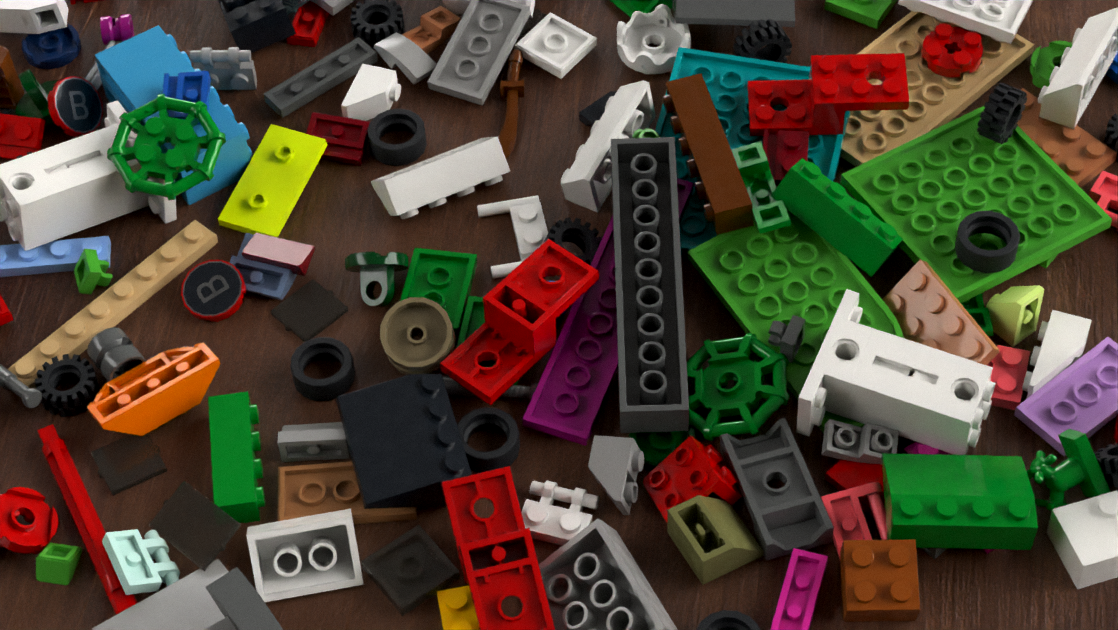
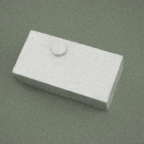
M1118 490L1052 509L1047 534L1077 589L1118 577Z

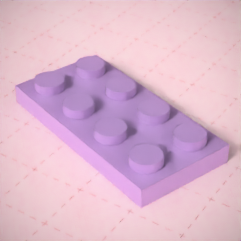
M1109 337L1105 338L1019 404L1015 409L1014 415L1064 457L1067 456L1058 437L1060 433L1067 429H1073L1086 433L1087 438H1089L1118 415V344Z

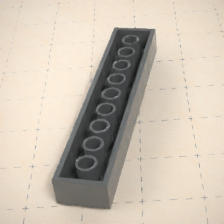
M675 137L611 139L620 433L688 431L689 400Z

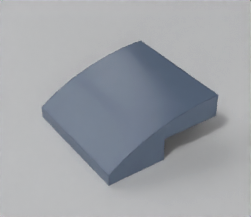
M246 233L238 255L232 256L230 263L243 276L246 292L282 300L292 286L297 274H293L291 269L243 258V249L254 236V234Z

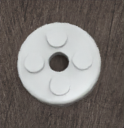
M660 4L651 13L635 11L627 24L622 21L618 22V55L622 62L635 71L644 74H661L672 71L678 48L691 49V34L688 24L676 23L667 5ZM653 43L658 45V47H649L648 45Z

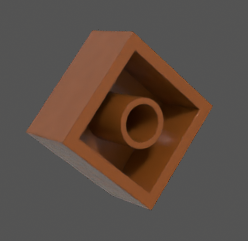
M916 539L843 540L840 551L843 621H916L920 612Z

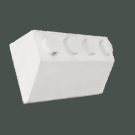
M1118 7L1088 18L1082 29L1077 28L1072 40V47H1066L1061 58V66H1055L1051 73L1050 85L1048 87L1044 85L1038 97V103L1041 104L1039 117L1072 129L1076 127L1118 53Z
M642 80L620 86L616 94L608 99L601 119L594 122L587 142L578 148L576 160L571 168L566 169L562 175L561 186L566 200L598 213L612 190L611 139L632 138L633 133L637 129L644 130L649 128L656 116L649 82Z
M498 136L486 137L372 180L371 183L390 216L400 215L401 219H406L418 214L417 208L428 204L430 208L446 203V197L457 193L458 197L470 194L475 191L474 186L485 182L486 186L498 183L503 180L502 175L510 172Z

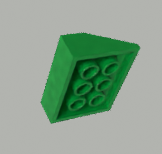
M882 453L887 540L916 539V548L1031 550L1038 530L1035 497L1022 456Z

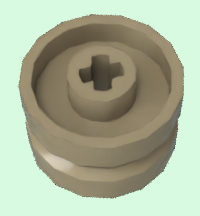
M409 297L397 302L386 312L380 325V340L390 363L404 375L438 374L441 372L440 363L456 349V335L447 312L437 302L425 297ZM418 335L421 338L419 340H414V338Z

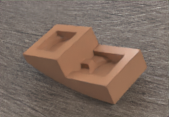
M439 6L421 15L420 26L402 35L428 54L454 33L461 18L444 7Z

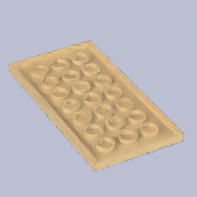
M911 11L858 53L905 54L909 108L908 110L850 111L840 157L857 167L949 123L1033 53L1035 44L1017 33L1011 44L995 41L990 36L979 33L982 37L981 44L983 46L982 61L979 68L970 74L969 71L962 72L960 77L949 78L940 76L932 72L927 67L928 62L922 59L923 41L939 24L947 23L952 27H963L950 22L939 21L935 17L922 12ZM948 50L950 54L955 52V50ZM878 79L868 80L872 85L882 84Z

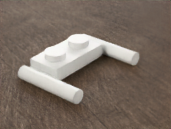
M539 196L477 205L479 218L510 213L521 261L490 266L492 279L506 277L537 250L548 235Z

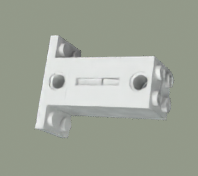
M118 100L106 104L107 117L104 119L106 128L0 164V221L6 222L13 241L18 240L25 251L150 206L154 214L158 213L165 224L177 220L176 199L169 201L167 197L138 191L134 193L129 192L125 189V182L115 165L107 158V150L111 148L121 122L119 117L123 112L127 113ZM133 131L130 132L125 147L134 146L137 134ZM136 159L127 161L134 173L142 168ZM150 176L147 179L148 181L165 184L164 179Z
M846 289L798 397L796 432L810 436L814 425L820 426L825 411L863 424L870 423L899 431L898 436L954 455H966L969 446L975 448L981 433V422L983 419H987L991 408V397L996 385L995 382L990 381L993 367L859 324L863 308L858 307L859 293Z

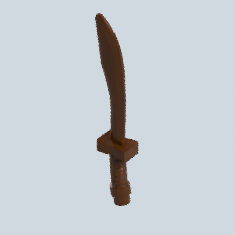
M513 50L507 63V81H500L501 99L507 97V113L498 139L506 159L513 151L517 136L518 97H524V79L519 81V72L523 64V53L520 50Z

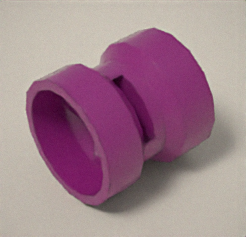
M121 14L119 18H112L111 16L100 17V29L104 45H107L111 40L115 42L125 41L134 37L131 14Z

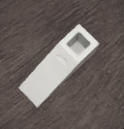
M0 0V32L40 34L67 27L68 7L65 0Z
M1052 310L1049 322L1042 321L1037 340L1043 342L1041 347L1034 346L1030 365L1035 366L1033 372H1026L1022 390L1028 392L1027 398L1082 357L1090 330L1091 319Z

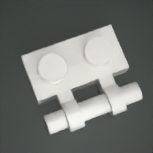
M548 480L545 483L532 481L530 494L541 496L540 502L526 499L521 513L525 529L530 528L533 539L563 546L593 522L592 515L582 511L584 507L597 509L599 496L588 494L586 489L577 487L575 490L558 487L556 482ZM558 500L571 503L569 509L554 506L553 502Z

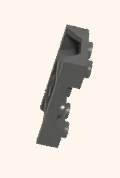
M786 418L779 419L765 434L739 441L727 433L720 435L721 455L726 467L738 480V487L754 522V534L759 546L764 551L766 561L792 554L793 548L807 550L832 543L834 526ZM771 480H779L785 486L780 489H773L767 483Z

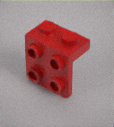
M691 435L643 479L644 487L667 523L668 509L698 495L708 497L714 492L731 505L742 497L734 485L738 481L737 478L726 466L721 465L720 461L723 460V457L711 444L704 446Z

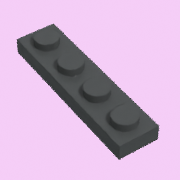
M358 37L265 92V102L283 118L357 74L362 64L372 65L377 62V52Z

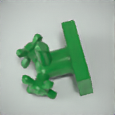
M1067 429L1058 435L1067 455L1066 460L1051 467L1050 465L1056 461L1057 457L1050 454L1045 458V452L1039 450L1036 452V458L1031 463L1030 469L1027 470L1029 480L1034 477V481L1037 484L1045 482L1046 486L1050 489L1049 500L1035 499L1037 506L1046 507L1049 511L1072 504L1066 503L1064 492L1078 484L1083 494L1090 498L1111 492L1086 433L1073 429Z

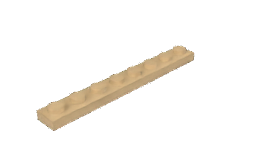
M194 220L9 367L8 370L15 374L17 379L27 387L36 388L35 379H38L37 372L38 370L44 371L42 365L45 362L51 365L53 364L51 358L56 356L58 361L63 360L64 354H68L69 358L72 359L74 354L80 355L88 348L92 338L99 332L115 327L218 243L217 235Z

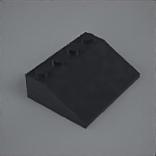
M409 374L337 397L336 402L364 509L446 506L441 482L472 475L442 374Z

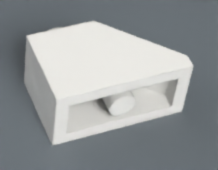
M362 64L341 104L343 117L367 121L386 110H390L393 102L398 101L401 93V85L398 84L396 70Z

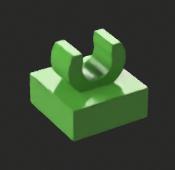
M84 249L74 268L79 293L92 294L96 284L108 286L113 277L112 274H106L109 262L99 260L96 250Z

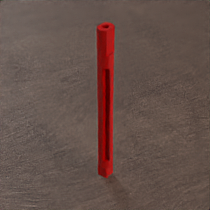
M53 424L41 428L37 431L43 444L42 452L112 608L117 615L137 604L138 601L134 594L126 595L102 543L106 531L65 442L59 438Z

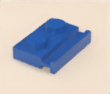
M209 71L180 72L178 76H170L169 73H164L163 94L166 97L195 103L202 101L207 105V111H209L211 83ZM168 110L169 117L185 120L188 115Z

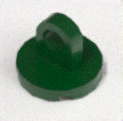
M30 69L19 74L18 77L27 93L19 100L16 106V115L41 118L45 120V126L54 123L48 110V95L53 90L54 84L59 80L46 81L40 84Z
M375 251L350 254L345 258V270L360 273L361 296L363 301L369 306H387L394 296V272L409 269L407 254L400 252H389L387 256H381V254L375 253ZM380 283L382 292L380 297L375 299L373 290L375 285Z

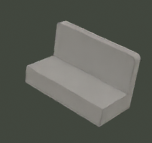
M342 422L284 425L282 431L278 432L277 443L282 462L349 458V448Z

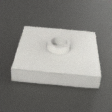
M550 12L514 45V50H520L523 53V58L562 79L597 45V38Z

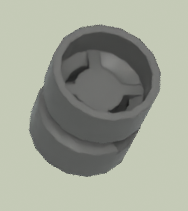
M116 327L107 328L99 332L92 338L87 349L88 356L96 367L101 369L102 375L108 382L146 361L139 350L133 346L132 341L125 332Z

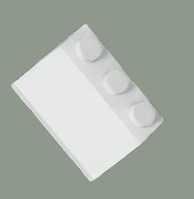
M351 508L247 527L246 536L256 591L264 602L364 585Z

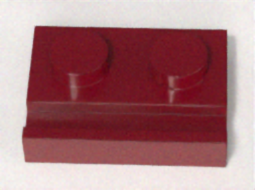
M312 112L306 134L326 139L327 147L321 159L361 166V159L363 154H365L369 140L367 129L370 121Z
M764 129L763 149L776 187L790 168L803 158L808 161L809 132L778 130V133H770L768 129Z

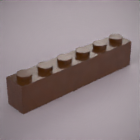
M702 73L666 82L667 95L662 96L664 108L667 114L672 113L670 121L674 135L680 134L681 138H678L680 152L682 156H688L689 160H686L687 170L690 178H696L697 182H694L698 200H704L705 202L703 212L707 224H713L717 235L754 226L751 199Z

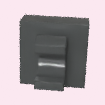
M795 315L792 316L788 326L780 321H773L768 332L771 334L768 343L780 347V353L785 354L790 363H793L805 337L806 319Z

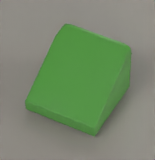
M50 542L36 557V579L40 582L68 585L73 578L82 554V548Z

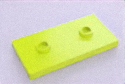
M271 124L218 218L219 225L243 233H261L278 237L327 147L326 139Z

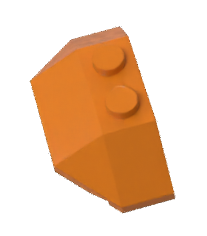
M204 342L195 344L194 347H180L163 351L105 383L97 393L94 401L90 402L87 406V409L104 430L144 436L199 405L221 364L220 360Z

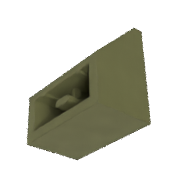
M698 495L668 509V534L702 585L764 556L762 548L731 504L725 500Z

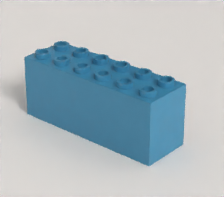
M159 25L95 54L106 98L110 103L118 100L127 113L156 99L158 94H163L164 73H169L170 76H178L180 72L200 71L198 68L194 69L186 52H180L171 34L166 35ZM213 86L210 87L208 113L220 132L225 134L226 143L221 146L213 170L214 177L210 181L205 180L181 193V196L188 205L239 181L253 157V153L247 145V140L250 139L247 128L242 122L237 123L228 104L223 105L220 102L219 95ZM159 111L139 121V123L144 126L148 119L152 117L159 118ZM201 124L193 127L198 137L207 135ZM165 143L160 148L162 153H166L168 149H174L175 147L171 143ZM207 149L200 150L197 162H203ZM184 170L178 173L179 177L175 179V182L190 175L193 171L191 170L186 173Z

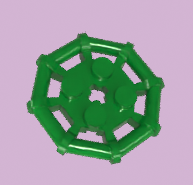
M158 94L156 99L129 113L123 112L119 117L121 122L113 144L107 150V158L115 165L125 182V189L129 192L134 193L138 191L167 197L170 201L175 200L177 195L205 180L210 181L214 177L213 170L221 146L226 143V137L224 133L220 132L207 111V105L202 101L195 103L166 97L165 94ZM168 110L188 115L185 120L169 117ZM159 111V118L152 117L148 119L144 126L139 123V121ZM200 122L207 135L198 137L193 127ZM133 131L137 134L134 146L125 147L129 134ZM165 143H171L175 148L168 149L166 153H162L160 147ZM207 149L203 162H197L200 150ZM136 159L142 168L134 173L127 161ZM184 170L186 173L191 170L193 171L190 175L176 182L174 181V179L179 177L178 173ZM149 176L164 179L165 184L148 181L147 179Z
M747 333L742 337L715 341L707 339L703 341L704 345L687 361L688 385L690 383L695 384V394L688 396L689 425L702 433L704 439L710 441L726 433L729 435L751 433L752 436L759 433L758 429L781 405H786L790 398L787 393L786 367L789 361L786 355L777 353L758 340L756 335L752 333ZM738 351V352H732V353L718 354V353H724V352ZM754 352L763 360L759 363L755 360L752 362L749 360V356ZM710 357L708 361L709 366L704 371L702 368L696 371ZM773 372V386L764 385V375ZM729 380H734L736 384L731 389L722 388V386L728 384ZM761 398L767 399V401L751 416L750 412L754 411L758 407L759 400ZM700 406L705 408L709 414L707 420L694 412V410ZM741 415L743 419L720 423L721 417Z

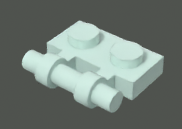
M138 529L106 532L102 543L126 595L159 591L162 582L169 586L180 580V571L176 563L171 561L167 554L169 552L168 545L165 539L159 537L156 530L148 531L144 535L145 539H142Z

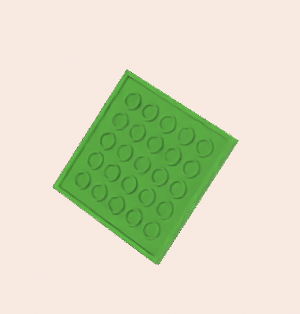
M984 106L842 173L840 182L858 202L868 206L874 216L895 228L897 234L903 238L899 247L915 264L920 259L927 262L960 303L1110 228L1112 218L1019 126H1017L1016 130H1013L1012 136L1008 137V141L1004 144L979 135V132H977L979 127L978 121L981 119L980 115L985 109ZM977 211H993L1009 217L1016 224L1020 239L1015 261L1008 268L999 272L983 273L970 269L960 261L956 254L955 242L959 224L966 216ZM979 233L968 238L974 246L988 251L1006 247V243L993 234Z

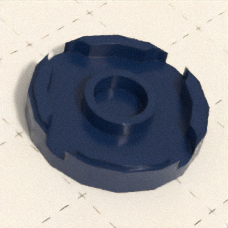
M67 24L68 26L65 28L40 34L28 33L26 39L24 40L23 38L21 42L24 58L30 65L39 69H55L71 63L78 56L81 49L77 30L72 25Z

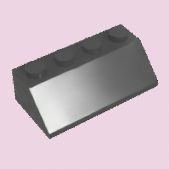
M673 0L672 14L675 22L678 24L749 26L753 22L755 25H758V20L763 19L766 23L768 19H772L773 22L777 21L781 27H795L794 0Z

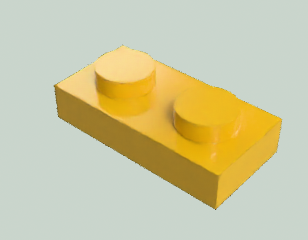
M469 585L436 591L443 630H480Z

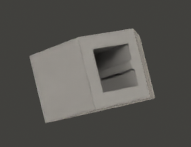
M594 435L588 468L623 515H629L631 505L636 502L638 497L636 480L638 472H641L644 467V453L640 450L634 438Z

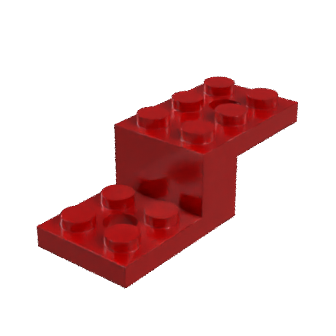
M905 54L811 55L809 79L748 81L750 136H764V129H768L770 133H778V130L807 131L809 135L843 134L845 111L908 110L909 93ZM878 79L882 84L872 85L868 80ZM774 105H784L787 109L776 111L772 107Z
M548 239L483 297L485 323L440 363L441 371L489 405L493 404L555 346L557 342L556 318L599 280V271ZM547 276L560 277V279L555 282H548L544 280V278ZM493 360L496 362L492 367H482L479 365L482 361Z
M510 466L441 482L466 586L469 585L479 629L555 630L530 528L525 529ZM479 500H488L492 503L494 512L488 518H480L474 512V504ZM508 597L517 598L522 605L521 613L515 617L506 616L501 609V603L504 599Z

